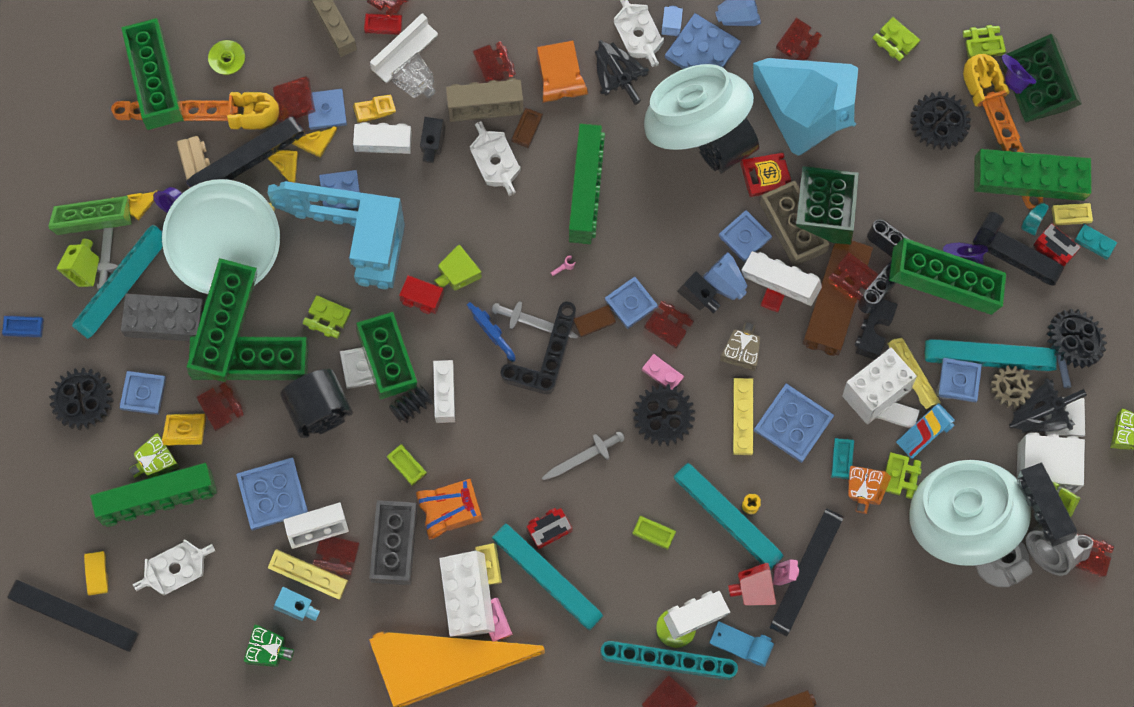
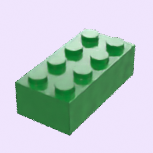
M390 312L357 322L356 332L379 399L404 393L417 387V379L394 313Z

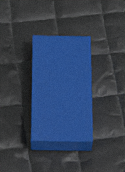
M4 316L2 335L42 337L44 319L42 317Z

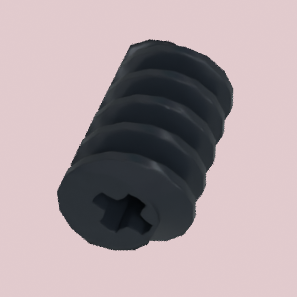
M420 385L421 389L414 387L415 394L409 391V398L402 396L403 403L397 400L395 401L396 407L393 405L389 406L391 412L400 423L402 420L408 423L407 416L414 419V411L420 414L419 407L426 410V402L433 405L430 395L422 385Z

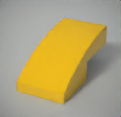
M391 95L373 97L372 101L358 102L353 105L358 123L385 117L396 112Z
M105 552L84 554L88 596L108 593Z

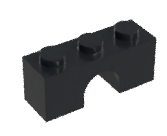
M883 299L875 310L869 314L868 319L864 318L860 328L864 330L862 336L858 335L854 345L858 347L856 354L873 360L881 355L886 338L877 335L874 326L882 324L889 327L898 304Z

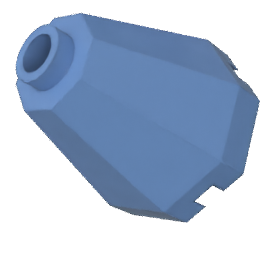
M726 0L718 6V11L715 12L718 22L722 21V24L725 26H756L761 24L755 0Z
M728 252L703 276L717 293L731 300L736 298L740 300L747 293L745 290L747 284L734 258Z

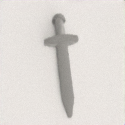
M113 227L105 228L103 232L101 260L97 267V272H100L99 284H97L98 290L106 282L108 273L113 272L117 268V265L110 263Z
M520 301L514 310L499 306V303H495L492 307L494 314L499 313L511 317L510 329H513L519 321L552 333L554 323L522 313V302ZM562 326L557 329L560 334H564L568 330ZM571 331L570 338H578V335Z
M616 432V435L605 441H602L598 435H593L596 445L554 467L542 477V480L559 476L599 453L606 460L610 459L607 448L618 442L622 443L625 439L623 433Z

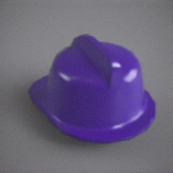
M1002 55V61L1007 67L1004 78L1010 89L1020 94L1029 84H1036V80L1027 73L1018 61L1009 55Z
M169 187L163 191L155 192L153 198L157 206L168 213L173 203L183 193L174 187Z
M950 243L943 247V251L983 265L984 254L988 251V247L966 243Z

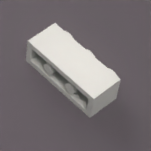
M367 122L355 124L354 150L355 152L411 154V126L406 124L389 125L387 123L370 125Z
M453 360L433 361L436 423L455 422Z
M340 502L284 519L287 537L292 549L349 532Z
M709 591L701 596L702 599L696 601L693 598L685 602V606L681 608L677 605L668 610V614L663 619L673 639L720 620L730 613L720 591L715 593Z

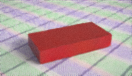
M365 14V33L394 35L401 33L402 15Z
M767 288L761 307L778 313L785 295Z

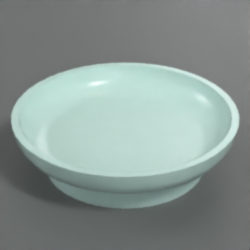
M703 64L680 70L663 80L653 91L650 105L644 118L646 137L652 144L658 147L673 150L698 147L712 142L732 131L745 119L753 105V92L745 80L717 65Z
M224 179L210 180L189 188L173 203L164 221L162 244L167 262L177 277L189 287L208 294L219 258L257 268L258 275L255 285L260 282L270 271L276 260L280 246V229L272 207L256 190L237 181Z
M962 460L946 464L934 470L923 479L913 494L909 520L915 538L931 555L951 564L974 566L998 560L1019 545L1029 528L1031 507L1027 504L1024 490H1021L1018 486L1017 478L1009 471L985 461Z

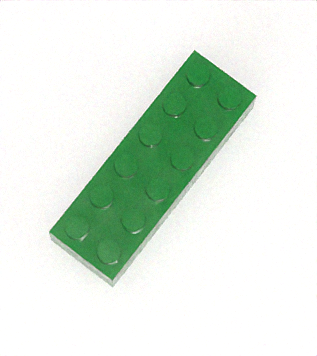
M155 18L121 27L139 108L146 129L151 130L184 121L163 31L158 19Z
M579 124L569 226L570 243L591 244L592 238H596L605 132H602L601 125Z
M980 149L974 156V192L1085 201L1091 195V158Z
M903 238L893 247L889 280L992 315L1003 307L1006 273Z
M219 258L187 363L188 373L226 383L258 275L257 268Z
M190 337L189 357L195 337ZM239 337L227 380H296L306 375L308 372L309 345L307 338ZM188 373L191 380H214Z
M207 463L96 493L90 495L95 518L103 526L111 527L117 525L118 521H132L137 518L136 516L143 514L144 516H150L155 514L157 510L163 509L166 511L174 509L175 505L178 504L189 505L194 503L196 499H210L214 494H217L212 471Z

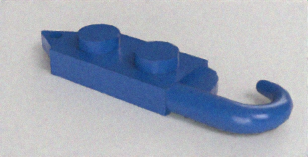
M469 302L467 306L472 312L475 321L492 342L505 352L507 358L511 362H515L516 357L512 349L501 337L502 331L496 324L492 325L489 321L491 318L485 310L481 311L479 307L476 308Z

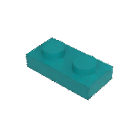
M1086 224L1082 226L1074 242L1106 260L1110 257L1118 243Z
M834 439L832 478L849 479L850 466L853 463L854 440Z

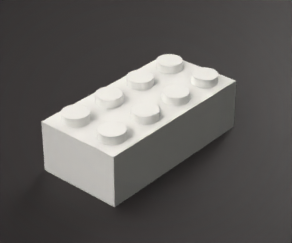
M471 551L439 558L450 637L465 638L495 632L485 554L479 551Z

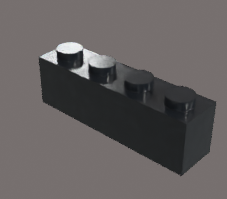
M1041 462L1020 470L1017 478L1018 486L1021 490H1024L1027 504L1030 507L1032 506L1037 523L1042 525L1046 541H1050L1053 547L1074 539L1078 531L1043 463Z

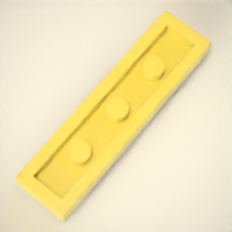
M898 338L887 343L889 348H892L917 376L912 389L917 393L919 401L925 409L933 408L938 403H941L904 339Z
M733 379V455H753V379Z
M278 549L274 551L268 569L339 600L348 583V580Z

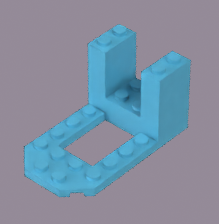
M287 181L281 182L278 187L275 184L269 185L267 193L272 206L295 215V217L300 219L309 217L320 222L329 220L335 224L349 223L354 226L355 231L349 259L351 265L356 267L355 282L365 287L375 285L380 289L393 288L405 227L400 198ZM321 200L332 205L341 203L351 208L359 206V210L351 211L311 205L310 201L318 202Z

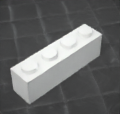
M752 251L742 268L744 278L812 306L822 288L818 276L812 273L806 274L795 266L789 267L781 260L770 259L761 252L756 253Z

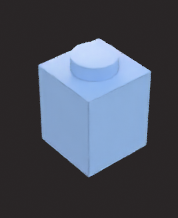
M677 6L664 7L662 35L679 36L682 8Z

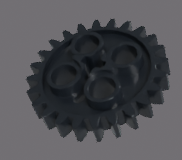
M940 91L937 96L931 92L930 98L924 95L923 100L919 99L918 105H914V111L910 115L913 117L910 123L914 124L911 130H917L914 136H921L919 142L921 143L925 140L926 147L933 144V149L939 146L940 150H943L946 145L949 150L951 144L956 147L958 141L962 143L964 137L967 136V130L971 127L969 125L971 118L968 117L970 111H964L967 105L961 106L962 100L955 101V95L949 98L948 92H946L945 96H942ZM936 107H942L944 111H939ZM949 110H951L952 112H950V113L945 117L944 121H941V122L936 126V128H935L932 132H930L929 130L932 129V128L936 125V122H937V121H940V120L945 116V114H946ZM953 118L958 123H953L950 121V119ZM923 119H929L931 123H926ZM937 131H943L945 135H940Z
M1073 309L1063 310L1054 316L1050 321L1051 324L1047 326L1049 331L1046 335L1051 337L1047 342L1053 343L1050 349L1056 350L1054 355H1060V361L1067 360V365L1073 363L1074 368L1079 365L1081 369L1085 366L1089 368L1096 364L1106 351L1104 346L1107 342L1102 340L1106 335L1100 333L1103 328H1098L1099 322H1093V316L1088 318L1087 312L1081 315L1079 309L1075 312Z
M74 368V374L67 371L68 377L65 378L61 375L62 382L55 381L54 383L58 387L51 388V391L55 393V395L49 396L54 401L49 404L51 408H55L52 410V413L57 415L56 419L58 421L62 420L64 426L69 423L71 429L76 425L77 429L81 430L82 425H84L88 430L91 423L96 427L97 420L103 422L102 415L109 416L106 409L112 410V407L108 404L114 402L109 397L113 394L112 390H108L111 385L105 383L107 381L105 377L100 378L101 374L99 372L94 375L92 369L88 373L85 368H82L81 373L76 368ZM78 383H80L81 394L84 396L82 401L86 411L85 415H83L82 404L79 402L81 396L77 386ZM87 385H94L92 390L85 391ZM73 388L74 393L67 396L66 392ZM91 403H97L94 409H89ZM72 407H78L74 414L69 413Z
M660 384L658 390L654 386H652V392L645 390V397L639 395L641 402H635L639 409H633V412L638 415L634 416L633 420L639 421L635 424V428H641L638 432L639 435L645 433V441L651 438L652 445L655 441H658L660 447L662 442H665L667 447H669V441L676 445L677 438L681 441L684 440L682 434L689 436L687 428L693 429V425L690 422L695 421V418L690 415L695 414V410L690 409L694 405L693 402L687 403L690 396L683 397L684 390L678 393L677 386L671 390L669 384H667L666 389H663L662 384ZM669 401H677L678 406L675 409H670L667 406ZM651 403H657L659 408L656 411H651L648 409V406ZM663 411H666V414L681 412V415H667L666 419L659 416L662 415ZM648 415H652V416H656V415H657V417H653V418H650V419L647 418ZM671 420H679L680 425L677 428L671 427L669 425ZM657 421L661 424V427L658 430H653L650 428L651 423Z

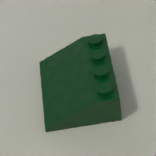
M1052 33L1006 54L1018 61L1027 73L1036 80V84H1029L1020 94L1014 92L1025 123L1066 112L1082 105L1058 40ZM1002 61V63H1003V65H1004V68H1005V71H1006V70H1007V67H1006V65L1004 64V62Z
M802 166L796 227L831 243L851 245L854 232L859 173Z

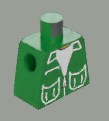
M254 625L244 662L248 665L278 667L280 659L292 660L294 649L284 647L286 643L284 637L261 626Z

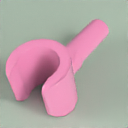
M567 256L560 267L550 272L551 275L554 276L565 269H573L576 262L573 264L567 263L571 260L572 256Z

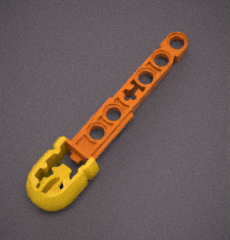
M987 54L973 56L964 65L963 77L970 95H973L974 105L976 107H984L998 144L1001 145L1003 151H1010L1009 149L1012 146L1013 149H1017L1016 152H1024L1019 140V133L1004 99L1010 91L1007 84H1004L1005 78L999 64L993 57ZM992 81L996 93L993 91L984 96L983 89L991 87ZM1001 112L1004 115V120H997L995 113ZM1002 129H1008L1011 132V136L1004 137ZM1022 196L1025 206L1032 210L1036 205L1030 203L1029 198L1031 196ZM1036 197L1038 204L1043 203V197Z
M231 92L229 101H179L184 121H228L231 129H240L241 127L243 129H266L277 121L279 115V107L275 99L271 95L261 92H244L242 95L239 92ZM117 101L111 107L113 116L117 120H131V118L142 120L141 113H134V110L139 108L138 101L132 103L131 101ZM196 107L199 109L195 114L189 113L191 108ZM214 107L217 109L214 114L207 113L210 108ZM238 107H244V115L238 114ZM118 108H125V111L123 113H116V110Z

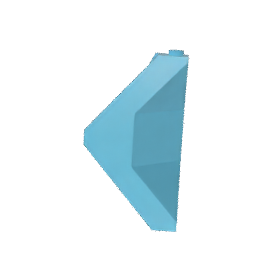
M767 58L753 63V80L792 153L800 156L835 132L851 126L855 127V98L858 68L856 66L843 63Z

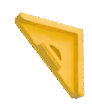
M333 126L331 129L306 134V136L301 137L299 140L295 139L292 144L321 158L336 133L337 127Z
M280 150L267 158L289 182L295 183L297 151Z
M157 190L150 193L127 195L129 198L130 215L139 221L154 203L153 195Z

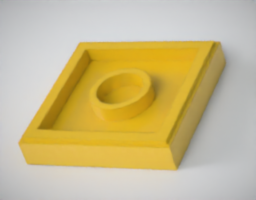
M166 415L162 437L163 445L202 444L206 415Z

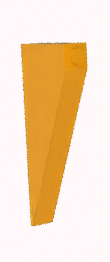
M384 632L374 634L372 639H369L393 707L410 705L545 653L544 646L390 632L385 634Z

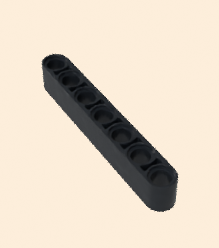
M289 117L195 173L186 183L191 188L199 183L210 180H232L289 146L295 139L299 140L305 134V131L295 117Z
M828 508L825 509L798 566L799 575L796 581L790 583L771 622L770 629L786 637L788 636L844 516Z
M15 580L7 596L8 599L128 652L131 651L139 633L19 580Z

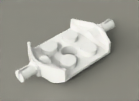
M620 0L623 8L615 16L614 24L629 55L634 58L646 57V59H649L652 67L657 66L659 62L655 57V53L664 43V38H661L648 11V5L630 4L628 0ZM635 30H641L643 32V35L637 37L633 34V32Z
M482 121L479 124L476 123L475 126L479 136L471 144L470 151L486 184L493 187H505L509 196L515 194L516 191L513 188L512 181L520 173L521 166L518 165L505 138V133L486 131ZM493 157H498L501 162L494 165L490 160Z
M184 539L183 543L149 560L145 559L144 578L133 584L136 592L147 586L152 587L164 596L203 576L204 559L206 555L215 551L213 545L198 549ZM173 564H179L181 566V569L177 574H172L170 572V568Z

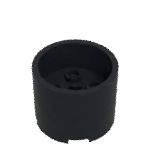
M745 117L737 127L726 135L698 146V148L700 149V155L713 171L719 170L720 174L759 150V141L752 125Z
M322 369L306 374L288 384L280 393L300 438H308L311 433H319L321 435L343 424L345 422L344 418L347 415L351 416L353 414L332 369Z

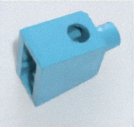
M282 587L273 609L303 621L304 616L316 621L320 612L319 609L310 606L312 600L285 587ZM300 604L303 606V609L299 611L295 608V605Z

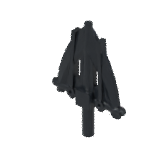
M600 40L598 42V51H595L597 74L602 88L600 94L607 96L611 90L617 91L620 86L622 90L625 89L634 105L639 104L641 100L631 86L632 80L637 81V77L647 76L648 67L643 68L632 56L617 48L614 42L610 45ZM618 60L624 63V65L626 66L625 70L622 68ZM607 65H609L614 75L609 74Z
M1047 378L1044 380L1045 384L1036 389L1030 395V399H1026V403L1013 412L1015 417L1009 426L1011 429L1022 430V433L1028 431L1049 432L1068 428L1069 431L1073 430L1075 423L1072 419H1069V412L1065 411L1066 405L1087 396V394L1082 389L1065 398H1062V396L1058 397V390L1055 391L1053 388V379L1049 380ZM1042 401H1044L1045 403H1047V404H1045V405H1043V406H1041V407H1039V408L1033 410V408L1035 407L1036 404H1038V403H1040V402H1042ZM1052 414L1051 419H1048L1046 421L1038 420Z

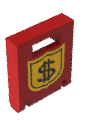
M784 153L744 159L740 162L749 197L766 194L791 182L786 160H781L785 157ZM753 169H755L759 184H752L749 172L753 171Z

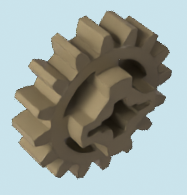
M1006 366L1005 371L1000 369L998 374L993 376L995 381H992L990 385L994 388L990 392L996 393V396L993 398L994 400H1001L999 405L1006 403V407L1009 408L1013 404L1014 408H1017L1019 403L1023 405L1026 403V399H1030L1029 393H1032L1033 389L1029 386L1033 384V381L1027 380L1030 375L1024 376L1023 369L1018 372L1017 366H1014L1012 370H1010L1009 366Z

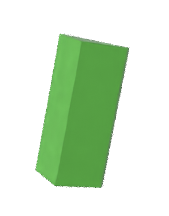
M128 196L54 206L48 227L56 235L131 225Z

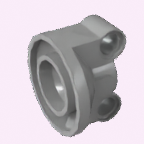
M1038 524L1026 536V546L1035 562L1044 570L1058 576L1067 575L1077 564L1087 560L1093 546V541L1090 537L1086 535L1078 536L1076 534L1074 539L1052 547L1050 541H1046L1044 537V529L1041 524Z
M1020 542L1011 551L1014 557L1012 563H1004L998 559L990 563L974 565L979 576L986 583L995 587H1010L1021 582L1033 573L1029 565V554L1025 545Z

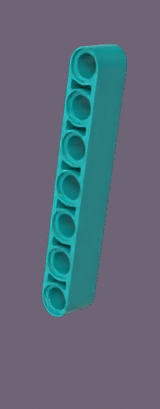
M151 225L144 232L73 322L72 327L85 338L89 339L94 335L162 249V231L158 227Z
M948 340L925 341L924 360L930 363H942L943 358L982 364L983 367L1006 368V366H1009L1010 369H1013L1014 366H1017V369L1057 370V356L1054 355L1056 353L1055 349Z
M686 463L673 476L675 481L761 564L768 563L770 571L784 557L782 552L691 464Z
M505 523L492 536V539L586 629L590 631L601 620L603 614L508 524Z
M607 641L602 645L600 651L601 657L607 662L723 680L734 678L738 671L736 662L731 659ZM612 647L615 650V654L607 656L604 653V649ZM632 650L635 657L627 659L624 656V652ZM652 653L655 660L652 662L645 661L644 654ZM671 656L674 659V664L666 665L663 658ZM685 659H691L694 663V666L692 668H686L683 664V661ZM710 662L713 664L714 669L706 671L703 668V664ZM730 665L733 668V673H724L723 666Z

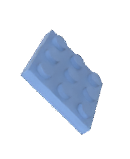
M694 13L665 54V58L682 69L703 64L717 65L724 68L740 46L741 41Z
M786 383L754 428V432L802 463L834 415Z
M293 458L236 474L251 530L280 523L284 519L308 512Z

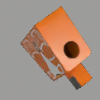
M850 466L848 496L857 502L856 512L867 514L869 504H881L891 479L887 472Z

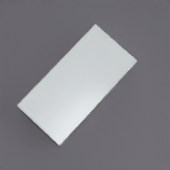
M894 403L878 415L877 418L912 428L916 424L920 410Z

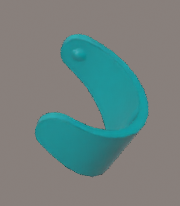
M1045 203L1036 205L1023 220L1021 229L1035 236L1049 206Z

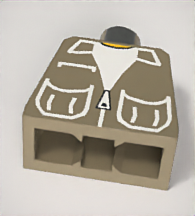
M744 323L742 331L734 329L722 352L720 361L755 371L760 337L753 335L755 325Z

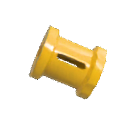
M756 494L746 495L742 502V510L746 514L752 515L757 513L761 505L759 496ZM755 502V505L749 507L748 503Z

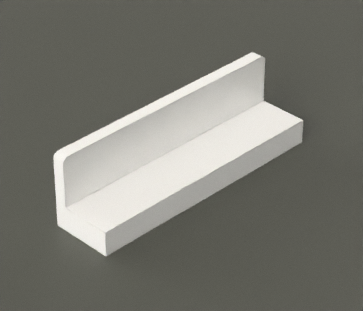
M421 14L370 61L371 70L384 82L388 83L438 36V33L428 25L427 17Z

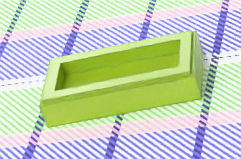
M402 444L387 456V459L411 486L427 474Z
M640 516L632 535L668 550L676 531Z

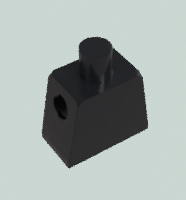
M424 117L420 142L421 151L424 152V162L434 163L435 154H441L446 129L443 119Z
M697 271L677 291L700 311L707 307L714 314L721 306L713 298L717 291Z

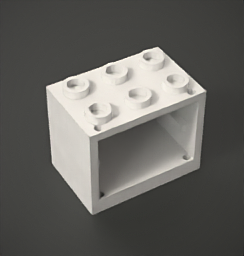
M890 348L846 382L842 397L868 425L887 408L912 390L917 376L899 355Z
M1028 433L1017 446V478L1020 470L1042 462L1051 481L1060 485L1057 490L1058 493L1061 488H1065L1075 494L1084 486L1085 440L1079 439L1077 436L1060 438L1056 434L1040 436L1039 433Z

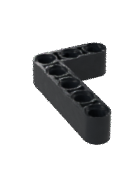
M989 212L973 239V244L987 246V252L1048 285H1056L1064 267L1047 256L1001 233L999 229L1004 222V218L998 213Z
M884 220L874 221L867 233L868 240L891 257L893 255V247L903 238L909 239ZM892 260L867 288L858 302V307L863 313L873 312L895 286L896 282L889 280Z
M566 301L559 306L541 371L514 364H505L500 372L504 383L542 394H551L554 391L576 317V307L573 303ZM570 308L573 312L571 315L566 316L562 311ZM560 326H565L568 330L566 333L560 334L557 329ZM559 344L562 346V350L555 352L552 350V346ZM554 362L557 364V367L554 370H549L546 367L547 364ZM507 370L515 372L512 378L505 377L504 373ZM530 375L533 377V381L525 383L523 377ZM549 380L552 385L549 388H543L541 383Z

